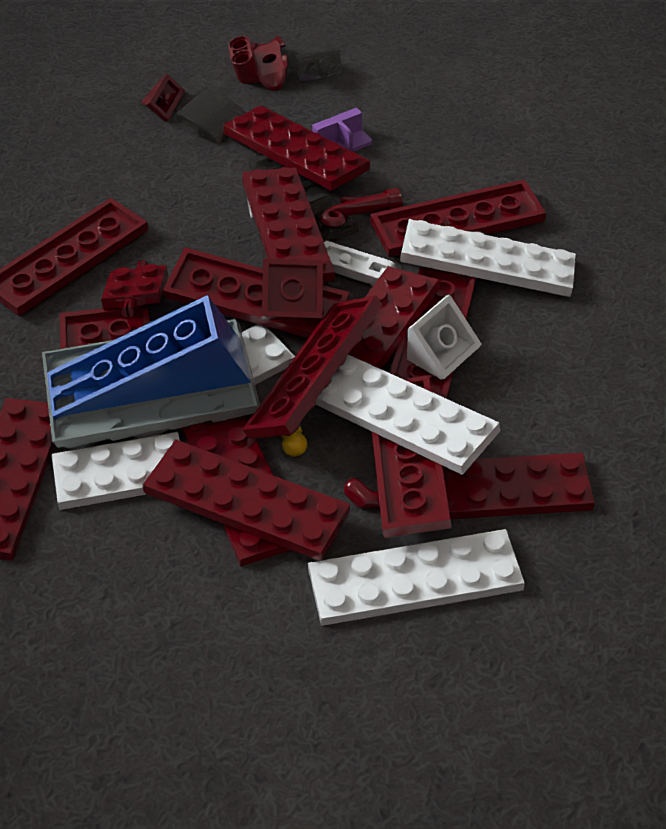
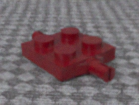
M140 260L135 269L123 267L110 272L101 297L103 309L122 308V315L128 318L129 315L130 317L134 315L135 308L139 306L161 303L163 289L169 276L167 266L148 264L145 260H142L141 263Z

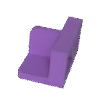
M358 108L312 124L313 132L332 142L338 143L352 152L372 144V139L362 130V112Z

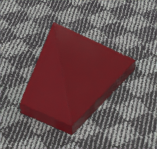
M166 73L141 103L163 121L167 122L185 90Z

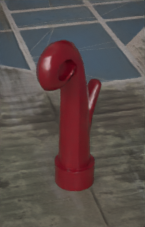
M398 188L387 189L383 193L372 196H342L340 199L341 204L326 209L321 214L320 220L326 227L338 228L346 222V216L402 207V196Z

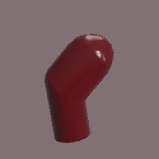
M351 478L346 481L344 493L358 508L380 507L378 491L372 492L357 478Z

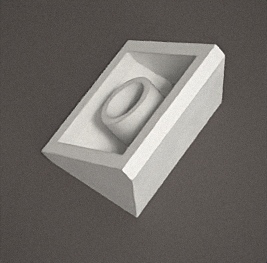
M450 295L445 296L408 328L407 360L439 379H445L482 345Z

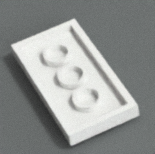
M178 432L52 454L59 510L146 495L143 491V483L175 439L179 440Z

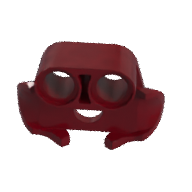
M279 35L275 36L267 44L255 42L251 45L250 39L247 36H238L229 42L230 59L239 82L242 84L261 82L262 85L272 91H278L283 86L287 74L288 56H282L280 48L285 47V42ZM269 58H276L271 63H264Z

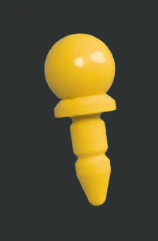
M301 427L292 435L281 436L283 438L282 448L289 456H300L307 449V440L301 434Z

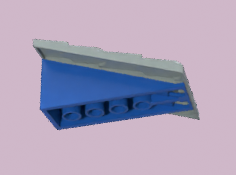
M208 295L115 340L42 352L52 442L58 448L63 446L73 448L106 439L115 441L160 429L173 430L211 420L213 423L253 414L260 406L240 324L236 319L227 321Z

